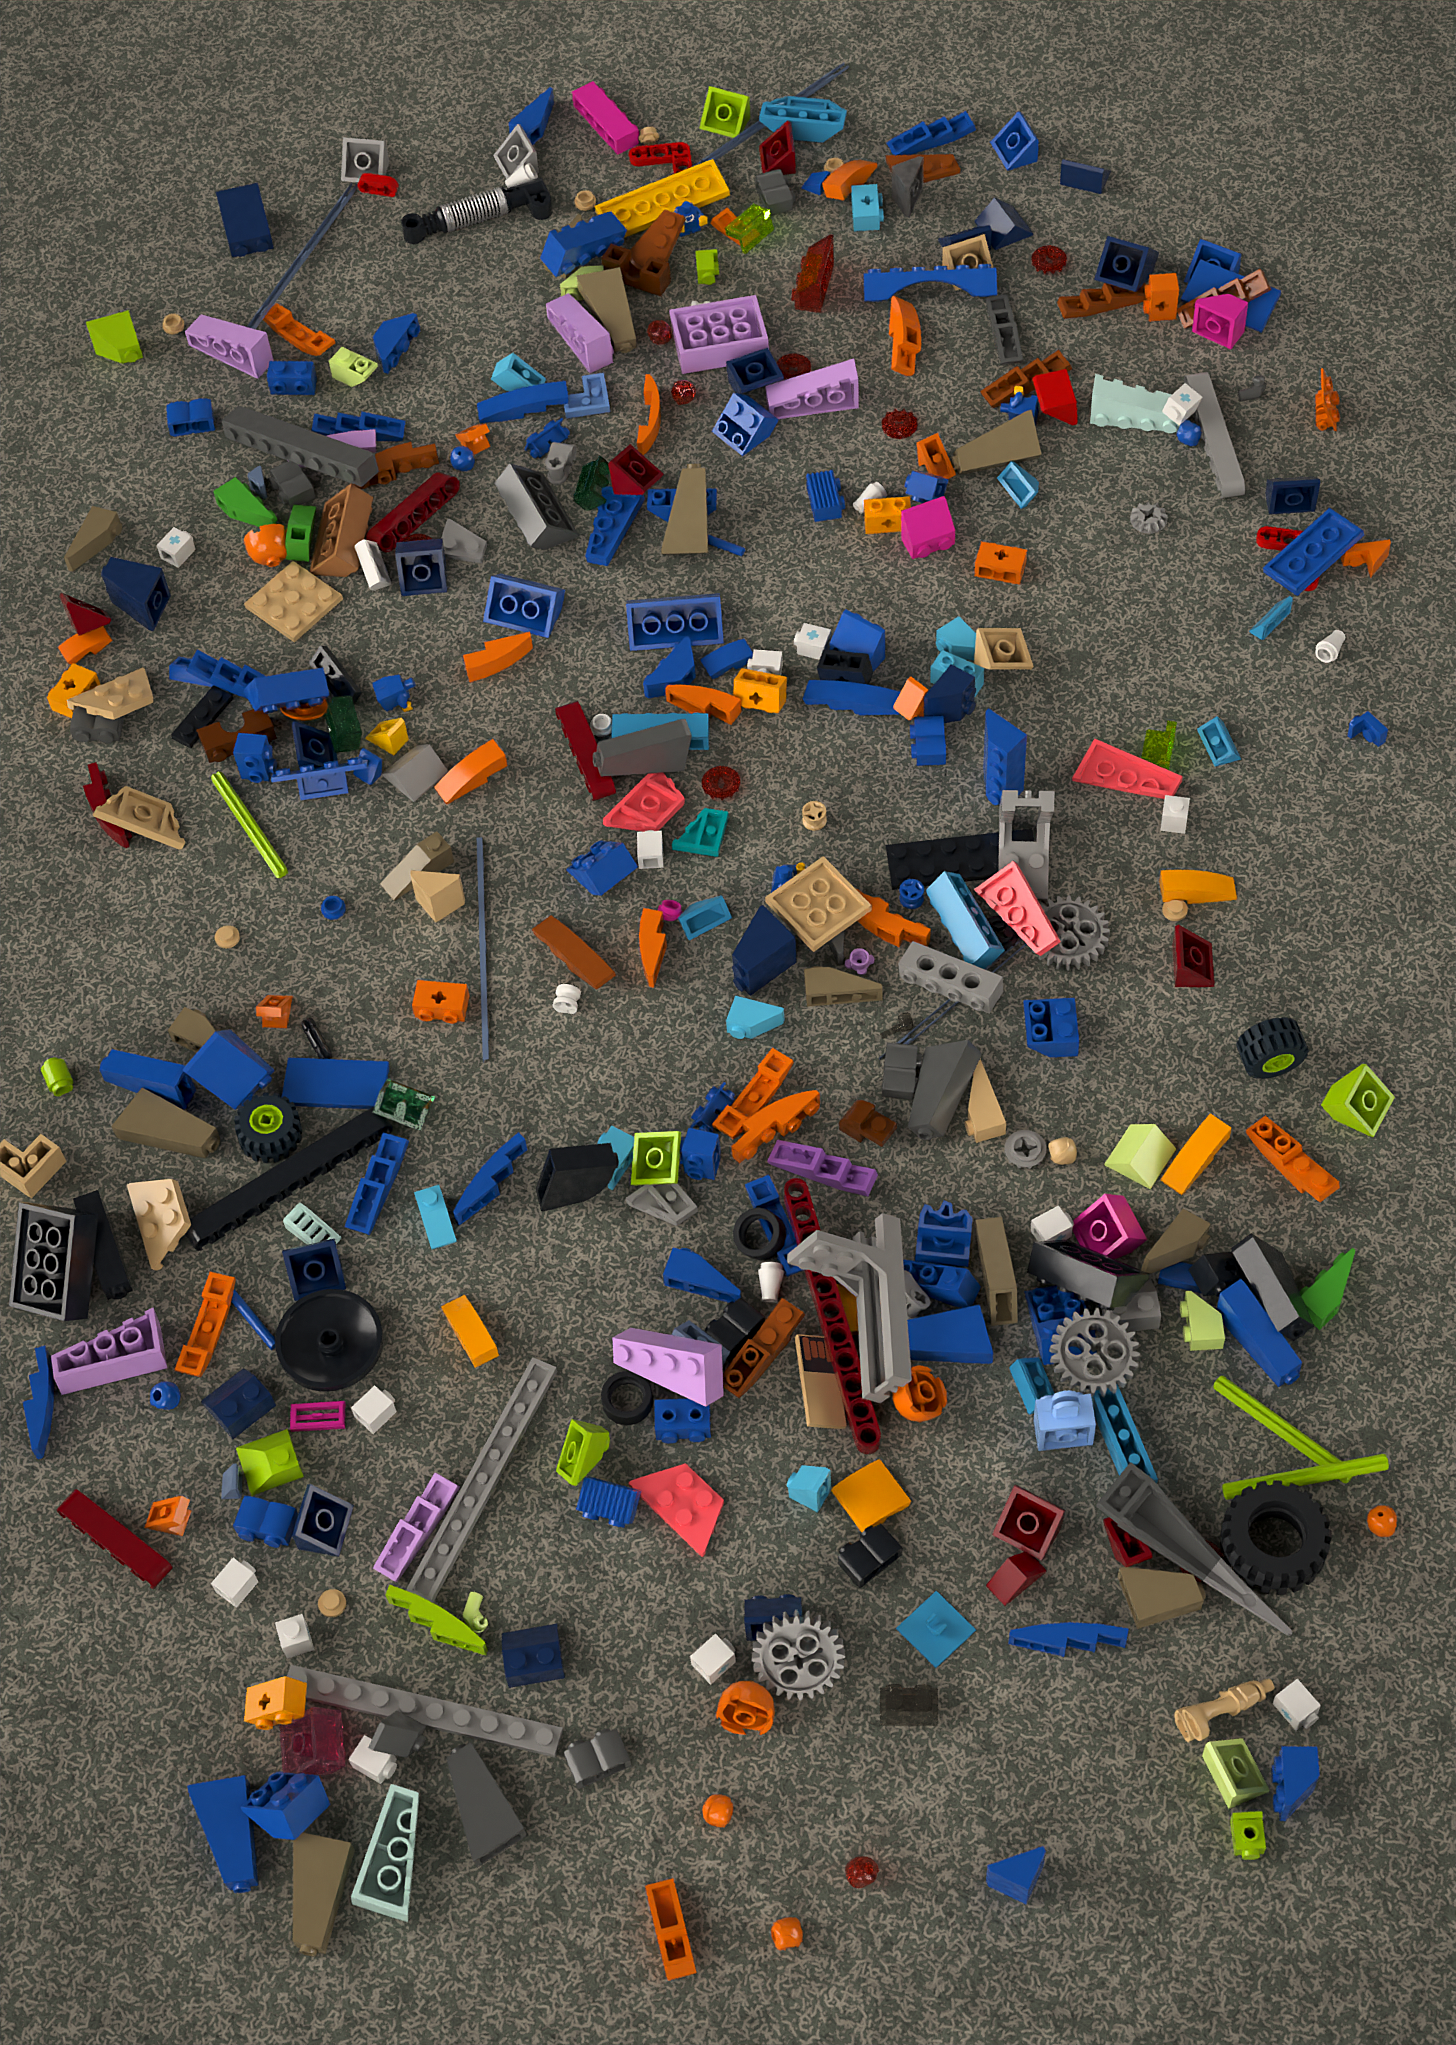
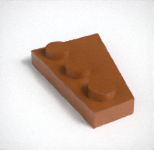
M953 154L886 155V162L891 173L892 166L918 156L924 157L923 183L960 174V167Z
M664 209L631 248L632 259L641 266L645 265L649 257L668 262L686 218L683 215Z

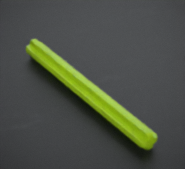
M218 771L216 774H213L211 776L213 784L276 878L286 876L288 874L287 867L223 772Z
M1221 1375L1215 1381L1213 1388L1318 1465L1342 1462L1225 1376ZM1352 1477L1341 1478L1339 1480L1347 1484L1352 1479Z
M1379 1454L1224 1483L1222 1490L1225 1499L1228 1500L1233 1499L1236 1495L1241 1496L1242 1490L1248 1486H1252L1255 1489L1257 1482L1266 1481L1267 1485H1272L1273 1480H1280L1284 1486L1289 1487L1290 1483L1303 1486L1389 1469V1462L1386 1454Z

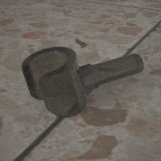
M909 1012L900 1014L898 1016L899 1024L880 1033L882 1039L899 1031L904 1032L913 1029L914 1025L911 1014Z

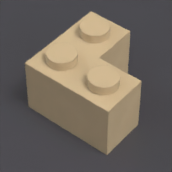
M42 1134L24 1152L5 1139L0 1143V1177L31 1199L67 1162L60 1147Z

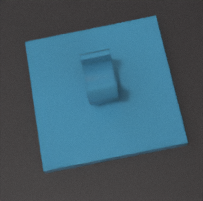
M937 1591L896 1628L935 1668L976 1631Z

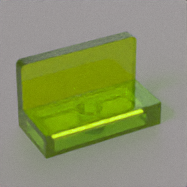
M754 203L725 227L726 235L739 240L742 253L747 254L774 230L769 209Z
M1167 720L1165 732L1146 730L1141 759L1169 770L1177 722Z

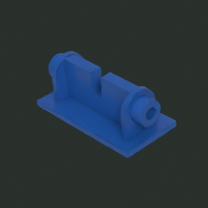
M563 418L556 422L554 420L550 421L541 433L535 432L530 435L526 440L527 444L524 450L531 449L530 454L534 459L537 457L541 458L550 451L549 441L551 443H562L567 440L570 432L566 427L562 428Z
M725 1082L718 1088L713 1086L705 1096L708 1102L704 1107L700 1105L692 1114L691 1118L694 1121L690 1128L697 1125L700 1127L699 1130L713 1132L714 1127L712 1124L718 1117L714 1113L715 1110L721 1113L727 1105L731 1106L734 1102L735 1094L730 1090L724 1091L722 1089L726 1084Z

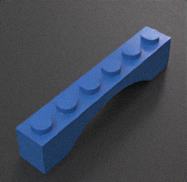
M980 264L978 269H969V265H957L955 270H947V266H935L933 271H925V267H913L910 272H903V268H890V272L881 273V269H868V273L863 275L864 302L887 301L905 287L929 281L954 285L965 290L973 297L997 295V268H991V264Z

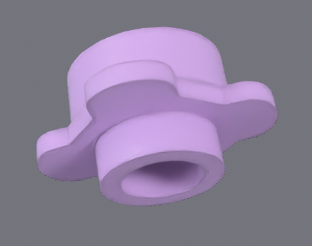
M854 949L850 953L849 959L845 960V967L847 969L852 968L859 975H864L867 973L869 965L874 963V957L869 955L864 949Z

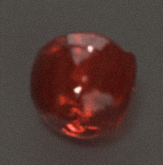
M655 320L649 324L647 334L653 343L663 345L670 342L672 339V329L667 322Z
M678 380L672 386L671 395L678 405L690 403L695 398L696 389L690 381Z
M867 1856L854 1857L845 1866V1875L848 1883L858 1889L872 1884L879 1872L878 1865L872 1858Z

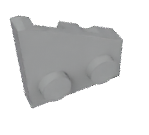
M447 519L441 537L443 538L445 558L482 563L487 542L453 520Z
M678 1184L644 1185L626 1197V1203L629 1206L675 1226H678L698 1212L697 1206Z

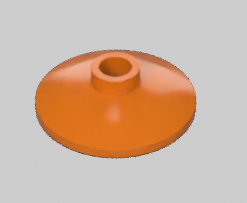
M326 700L323 701V704L317 706H309V703L300 704L301 707L292 710L280 707L283 714L301 721L317 719L323 716L328 709Z

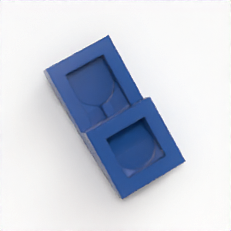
M740 639L720 647L700 660L710 677L715 679L732 667L737 670L746 665L748 659L753 658V651L745 639Z

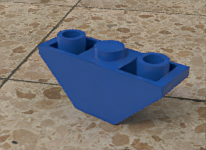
M411 313L384 321L373 335L375 351L384 373L388 374L392 367L395 368L397 366L399 357L403 352H407L412 338L418 336L420 325L417 314Z
M648 489L647 510L668 522L677 489ZM707 489V513L709 515L716 510L717 489Z
M685 636L680 643H676L672 652L659 662L655 671L646 676L643 686L644 694L647 698L666 696L665 688L667 685H689L696 678L689 637Z

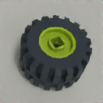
M1288 1017L1272 1018L1257 1023L1240 1035L1236 1042L1246 1072L1250 1077L1256 1079L1280 1076L1295 1069L1307 1058L1309 1052L1297 1021Z
M268 1092L263 1093L261 1097H258V1095L252 1096L253 1100L249 1101L247 1099L243 1102L244 1108L239 1107L237 1110L238 1116H235L234 1127L241 1149L244 1150L247 1157L252 1155V1159L256 1162L259 1161V1158H262L263 1163H269V1159L272 1158L274 1163L279 1162V1156L282 1155L286 1159L290 1156L289 1150L294 1152L297 1149L296 1143H300L302 1139V1126L296 1106L293 1102H289V1098L285 1096L280 1098L278 1093H274L273 1096H269Z

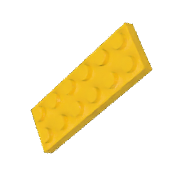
M711 159L595 205V211L597 215L611 211L627 229L625 237L648 229L664 209L674 212L675 208L681 206L685 201L692 202L693 206L700 208L730 196V190L714 160Z

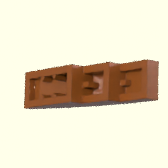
M1258 269L1241 280L1236 278L1218 289L1214 287L1177 308V313L1184 329L1193 326L1195 302L1197 299L1231 294L1246 302H1250L1270 291L1271 288L1263 270Z
M1104 283L1103 287L1099 289H1082L1079 296H1061L1057 301V305L1064 319L1087 317L1135 305L1147 300L1145 297L1146 283L1137 292Z
M1057 350L1043 361L1037 358L1021 370L1016 366L981 390L980 393L993 409L1001 406V403L1009 402L1010 398L1015 397V386L1023 387V395L1034 391L1035 386L1032 378L1035 375L1067 369L1068 372L1072 367L1063 354Z
M552 915L532 929L534 935L547 944L551 952L564 961L572 973L596 990L616 976L615 972L595 951Z

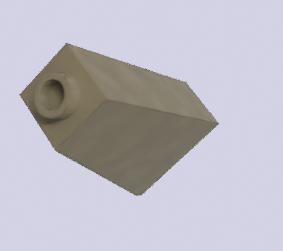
M620 267L577 275L578 290L594 318L610 333V341L614 352L628 353L633 348H636V336Z
M1032 410L1016 416L956 449L953 453L954 456L951 457V461L958 475L1005 466L1011 461L1019 463L1038 459L1042 454Z
M687 464V468L681 470L661 548L662 555L709 553L706 468H701V464Z
M143 1087L111 1126L115 1136L120 1140L206 1158L210 1152H215L220 1144V1136L216 1127Z
M1002 1217L976 1220V1239L991 1326L1018 1323L1017 1285Z
M304 1832L293 1840V1942L297 1948H300L299 1952L301 1954L316 1957L317 1952L326 1954L355 1852L350 1842Z

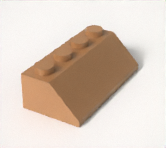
M350 484L325 502L310 573L320 576L347 577L359 569L361 563L355 550V545L364 540L369 528L367 524L372 512L371 505L373 500L371 495Z

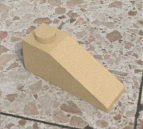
M981 1059L973 1073L968 1120L965 1121L967 1134L969 1136L973 1135L976 1143L1006 1134V1121Z

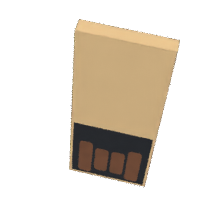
M797 1334L795 1336L807 1427L846 1428L844 1404L824 1337Z

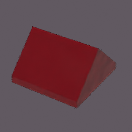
M787 120L759 145L762 173L780 169L783 175L796 174L791 122Z
M631 444L608 464L614 495H643L664 476L655 465Z
M61 592L59 596L72 627L79 636L111 622V618L105 610Z
M1181 925L1175 926L1172 943L1175 987H1215L1212 943Z
M1015 1484L992 1535L1042 1561L1061 1530L1066 1510Z

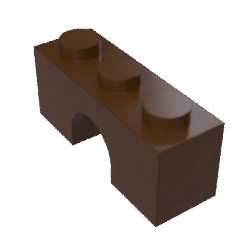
M614 244L609 246L601 258L604 270L620 267L625 285L662 296L671 283L670 264L668 262L649 257L645 265L641 266L632 259L631 250Z
M254 709L242 713L244 725L236 732H226L222 729L220 722L197 729L209 763L222 762L227 757L234 755L233 750L238 733L267 735L269 744L272 740L277 739L268 713H264L263 710L255 711Z

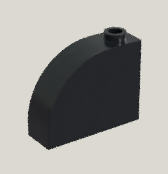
M611 1143L551 1148L536 1186L541 1211L584 1202L600 1193L610 1183L615 1168H618L619 1164L618 1155L616 1152L613 1153Z

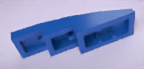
M965 111L949 121L945 116L928 126L923 121L886 143L893 155H912L956 141L972 133L976 128Z
M566 381L519 388L477 403L479 423L524 418V413L546 412V405L568 404Z
M362 411L360 417L338 412L337 418L314 413L311 431L327 436L350 431L375 429L376 441H403L405 421Z
M198 649L185 671L209 684L246 699L244 688L254 678L265 677V675L247 665L240 668L222 657L216 660Z
M809 680L803 700L808 705L828 704L830 709L853 710L858 715L899 714L893 706L900 691L855 682Z
M519 1132L494 1153L465 1189L453 1211L455 1221L459 1226L500 1195L498 1184L514 1172L512 1161L527 1151L525 1138Z
M387 1133L382 1134L376 1155H372L365 1177L360 1179L345 1228L368 1235L371 1234L400 1169L409 1144L407 1139Z
M46 1346L35 1348L39 1372L29 1375L33 1399L23 1402L31 1448L37 1459H41L44 1456L51 1430L54 1408L52 1361Z
M1093 1623L1040 1624L1010 1630L1008 1644L1065 1657L1067 1646L1095 1652L1097 1642L1125 1648L1129 1629Z

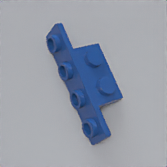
M362 757L347 759L348 763L338 764V761H328L323 763L324 766L314 768V764L300 766V770L290 771V768L275 770L276 774H272L271 782L297 779L300 800L349 793L345 771L368 768L369 764L368 760H362Z

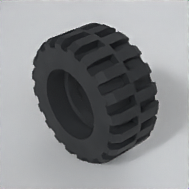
M1273 1480L1272 1485H1267L1266 1481L1257 1482L1255 1489L1252 1486H1248L1242 1490L1241 1496L1236 1495L1232 1499L1230 1507L1227 1508L1220 1532V1549L1222 1553H1225L1223 1560L1229 1567L1233 1566V1571L1240 1578L1246 1579L1245 1584L1249 1588L1253 1589L1254 1585L1262 1587L1260 1593L1269 1594L1270 1589H1274L1277 1595H1285L1288 1588H1291L1292 1592H1296L1302 1589L1303 1583L1309 1585L1315 1580L1316 1574H1320L1330 1549L1332 1530L1328 1529L1330 1525L1328 1515H1322L1324 1507L1319 1501L1313 1502L1311 1500L1313 1495L1307 1490L1303 1493L1298 1491V1485L1290 1483L1288 1487L1282 1485L1280 1480ZM1279 1518L1290 1523L1298 1531L1302 1539V1546L1299 1551L1289 1556H1271L1260 1551L1253 1544L1249 1536V1529L1253 1523L1260 1519Z

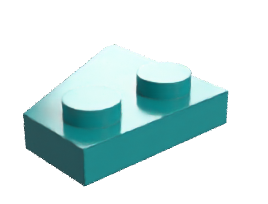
M704 808L697 815L696 820L685 828V833L678 840L675 838L672 841V850L718 857L729 818L728 811Z

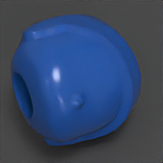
M1185 420L1177 431L1178 440L1188 446H1196L1202 435L1200 425L1189 420Z
M458 446L452 450L450 460L455 470L464 472L474 467L475 459L473 452L468 447Z
M160 1382L150 1392V1403L158 1409L170 1410L175 1408L180 1402L181 1393L178 1386L173 1382Z

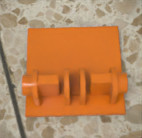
M1322 368L1321 390L1315 395L1316 426L1322 431L1326 430L1327 427H1333L1334 431H1337V422H1340L1339 411L1336 408V405L1340 404L1337 391H1333L1332 379L1330 376H1326Z

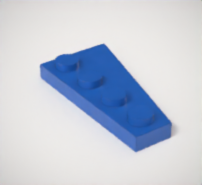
M603 485L601 490L602 498L598 502V514L594 519V530L590 535L585 557L588 563L608 566L641 508L645 497L644 494L614 495L613 487Z

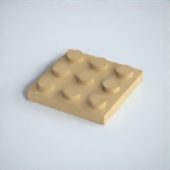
M292 561L244 604L246 609L295 643L341 602L343 597L335 589Z
M824 856L765 897V902L813 952L872 910V905Z

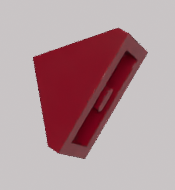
M1110 1517L1103 1519L1113 1554L1118 1562L1127 1568L1153 1558L1148 1545L1118 1527V1523Z
M1022 1552L1008 1557L986 1584V1587L1006 1606L1044 1575L1047 1570L1035 1557Z

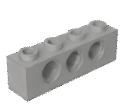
M912 941L898 963L900 978L905 982L914 983L924 987L929 992L939 993L952 1001H959L969 1005L977 1011H984L990 1014L1004 991L1003 976Z

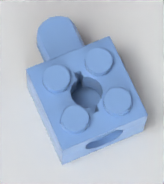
M1061 1391L1055 1393L1054 1396L1047 1395L1035 1400L1033 1421L1038 1451L1093 1445L1096 1422L1091 1394Z

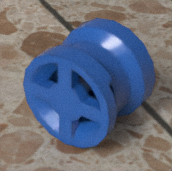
M908 879L902 882L899 889V900L902 906L907 909L920 907L924 902L923 884L916 879Z

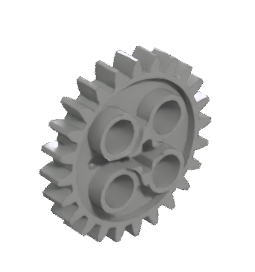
M1070 895L1067 896L1066 901L1057 896L1056 903L1048 899L1047 907L1040 904L1061 942L1042 956L1039 955V960L1047 958L1048 966L1056 962L1057 969L1062 964H1065L1067 971L1070 970L1071 965H1075L1079 970L1080 963L1082 962L1086 966H1090V959L1097 962L1099 954L1103 955L1105 947H1108L1110 929H1108L1109 922L1104 920L1105 913H1098L1097 905L1090 908V900H1087L1084 904L1081 903V897L1079 896L1075 901L1071 900Z
M1087 1308L1084 1309L1082 1317L1075 1311L1072 1316L1073 1321L1065 1317L1063 1321L1064 1326H1057L1056 1332L1059 1335L1052 1336L1051 1341L1055 1344L1051 1345L1049 1352L1055 1354L1051 1356L1050 1362L1058 1363L1054 1373L1063 1372L1060 1381L1065 1382L1069 1379L1071 1381L1070 1390L1076 1385L1080 1387L1079 1392L1084 1393L1085 1389H1089L1091 1397L1094 1396L1096 1390H1099L1102 1397H1104L1107 1388L1113 1394L1116 1393V1384L1124 1388L1126 1385L1125 1378L1131 1380L1134 1375L1131 1370H1136L1138 1367V1363L1133 1360H1138L1140 1353L1133 1351L1139 1346V1342L1131 1341L1135 1336V1332L1126 1333L1129 1324L1119 1325V1315L1113 1320L1110 1319L1109 1310L1106 1311L1104 1316H1100L1098 1308L1095 1309L1094 1315H1090ZM1098 1330L1102 1337L1093 1338L1089 1331ZM1077 1335H1082L1084 1340L1082 1338H1079ZM1071 1346L1078 1347L1082 1354L1074 1355L1070 1353L1068 1348ZM1090 1350L1093 1352L1098 1350L1100 1353L1099 1355L1097 1353H1094L1092 1355L1090 1354ZM1116 1350L1120 1353L1121 1357L1112 1358L1108 1355L1107 1351ZM1096 1367L1101 1374L1091 1375L1087 1368Z
M795 1610L794 1616L791 1618L786 1612H783V1620L781 1621L773 1616V1626L767 1623L763 1624L764 1633L757 1632V1641L753 1642V1651L755 1652H752V1661L755 1662L754 1672H759V1681L767 1680V1690L775 1686L777 1696L786 1691L787 1699H790L793 1693H797L799 1700H802L803 1693H808L812 1699L816 1689L821 1694H824V1684L829 1687L834 1686L833 1678L839 1679V1669H844L843 1658H845V1649L842 1648L843 1639L838 1638V1629L830 1630L831 1622L829 1620L821 1624L820 1614L814 1619H810V1611H807L804 1617H800L798 1610ZM808 1636L814 1638L811 1641L802 1640V1638ZM782 1644L786 1647L783 1649H777L774 1646ZM815 1661L822 1663L819 1666L811 1665V1663ZM786 1669H792L795 1672L788 1674L783 1671Z

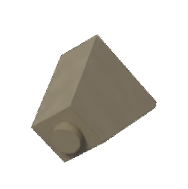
M1133 1567L1119 1568L1118 1580L1137 1629L1202 1609L1203 1601L1206 1599L1205 1591L1202 1584L1196 1582L1193 1574Z

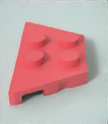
M664 772L648 773L603 818V825L642 832L647 830L659 831L684 806L685 798L675 788L672 779L667 778Z
M685 1463L631 1480L628 1483L630 1488L641 1490L640 1497L701 1557L705 1555L718 1516L723 1508L724 1500Z

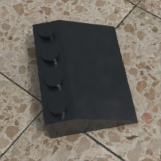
M19 1202L9 1299L10 1307L61 1321L88 1319L98 1214L79 1209Z

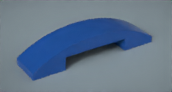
M766 1175L745 1184L753 1208L768 1209L777 1215L785 1225L786 1240L783 1248L775 1256L778 1262L782 1264V1269L788 1277L803 1271L798 1266L788 1264L787 1254L797 1247L792 1226L779 1201V1195L770 1176ZM758 1219L770 1242L773 1236V1226L765 1219Z

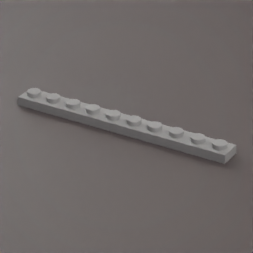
M532 1357L406 1591L417 1594L432 1603L434 1602L557 1373V1367Z
M290 1665L287 1677L307 1683L306 1700L387 1718L398 1710L426 1725V1728L555 1758L563 1733L562 1727Z

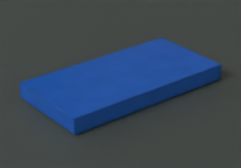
M1200 259L1181 297V301L1188 303L1214 287L1218 289L1236 278L1241 280L1245 276ZM1270 287V291L1248 302L1246 327L1262 333L1281 295V291Z
M1329 508L1263 567V571L1266 575L1298 596L1364 536V531Z
M288 1058L282 1097L289 1098L290 1103L293 1102L295 1106L350 1109L378 1107L380 1110H383L389 1062Z

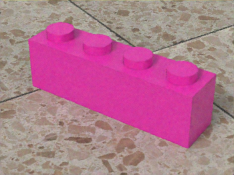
M592 81L572 91L573 106L617 155L639 144L638 136L640 133L638 127L628 120L626 114L617 108L615 102L606 96L601 87L599 88Z

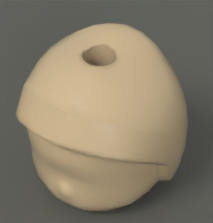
M1062 1137L1049 1143L1050 1159L1054 1163L1059 1165L1072 1164L1076 1160L1077 1149L1072 1139Z

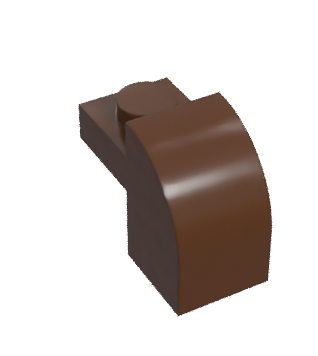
M864 1100L855 1101L839 1122V1130L861 1143L866 1137L881 1147L884 1146L897 1129L896 1122L875 1111V1105Z

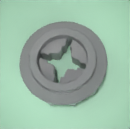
M1149 501L1146 505L1139 503L1137 508L1132 509L1130 516L1132 526L1136 530L1147 534L1161 531L1166 526L1168 519L1165 508H1160L1158 503L1151 505ZM1153 512V517L1145 521V516Z
M1020 1130L1011 1134L1006 1140L1005 1155L1009 1163L1017 1165L1018 1168L1027 1167L1031 1169L1032 1166L1040 1165L1043 1158H1045L1046 1143L1036 1132ZM1023 1142L1028 1149H1032L1029 1151L1028 1157L1023 1152H1019Z

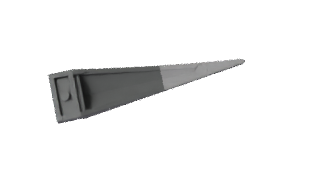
M1130 1462L1098 1501L1096 1507L1118 1523L1117 1526L1284 1634L1291 1636L1293 1634L1292 1630L1214 1551L1156 1482Z

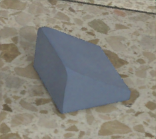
M258 466L248 473V479L251 489L262 499H266L268 497L262 467Z
M232 1464L223 1473L221 1499H240L242 1497L243 1473L238 1464Z

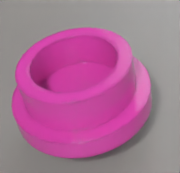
M664 900L658 907V911L663 912V918L666 921H675L683 913L681 904L674 900Z

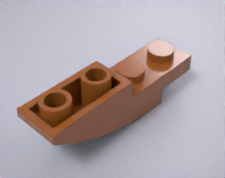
M407 442L376 453L375 458L379 472L362 487L355 486L359 489H365L375 484H388L396 480L395 473H407L412 469L430 468L433 465L439 464L435 444L412 448L411 442Z
M782 1298L752 1340L748 1339L723 1373V1388L738 1398L744 1395L790 1342V1335L805 1316L804 1312Z

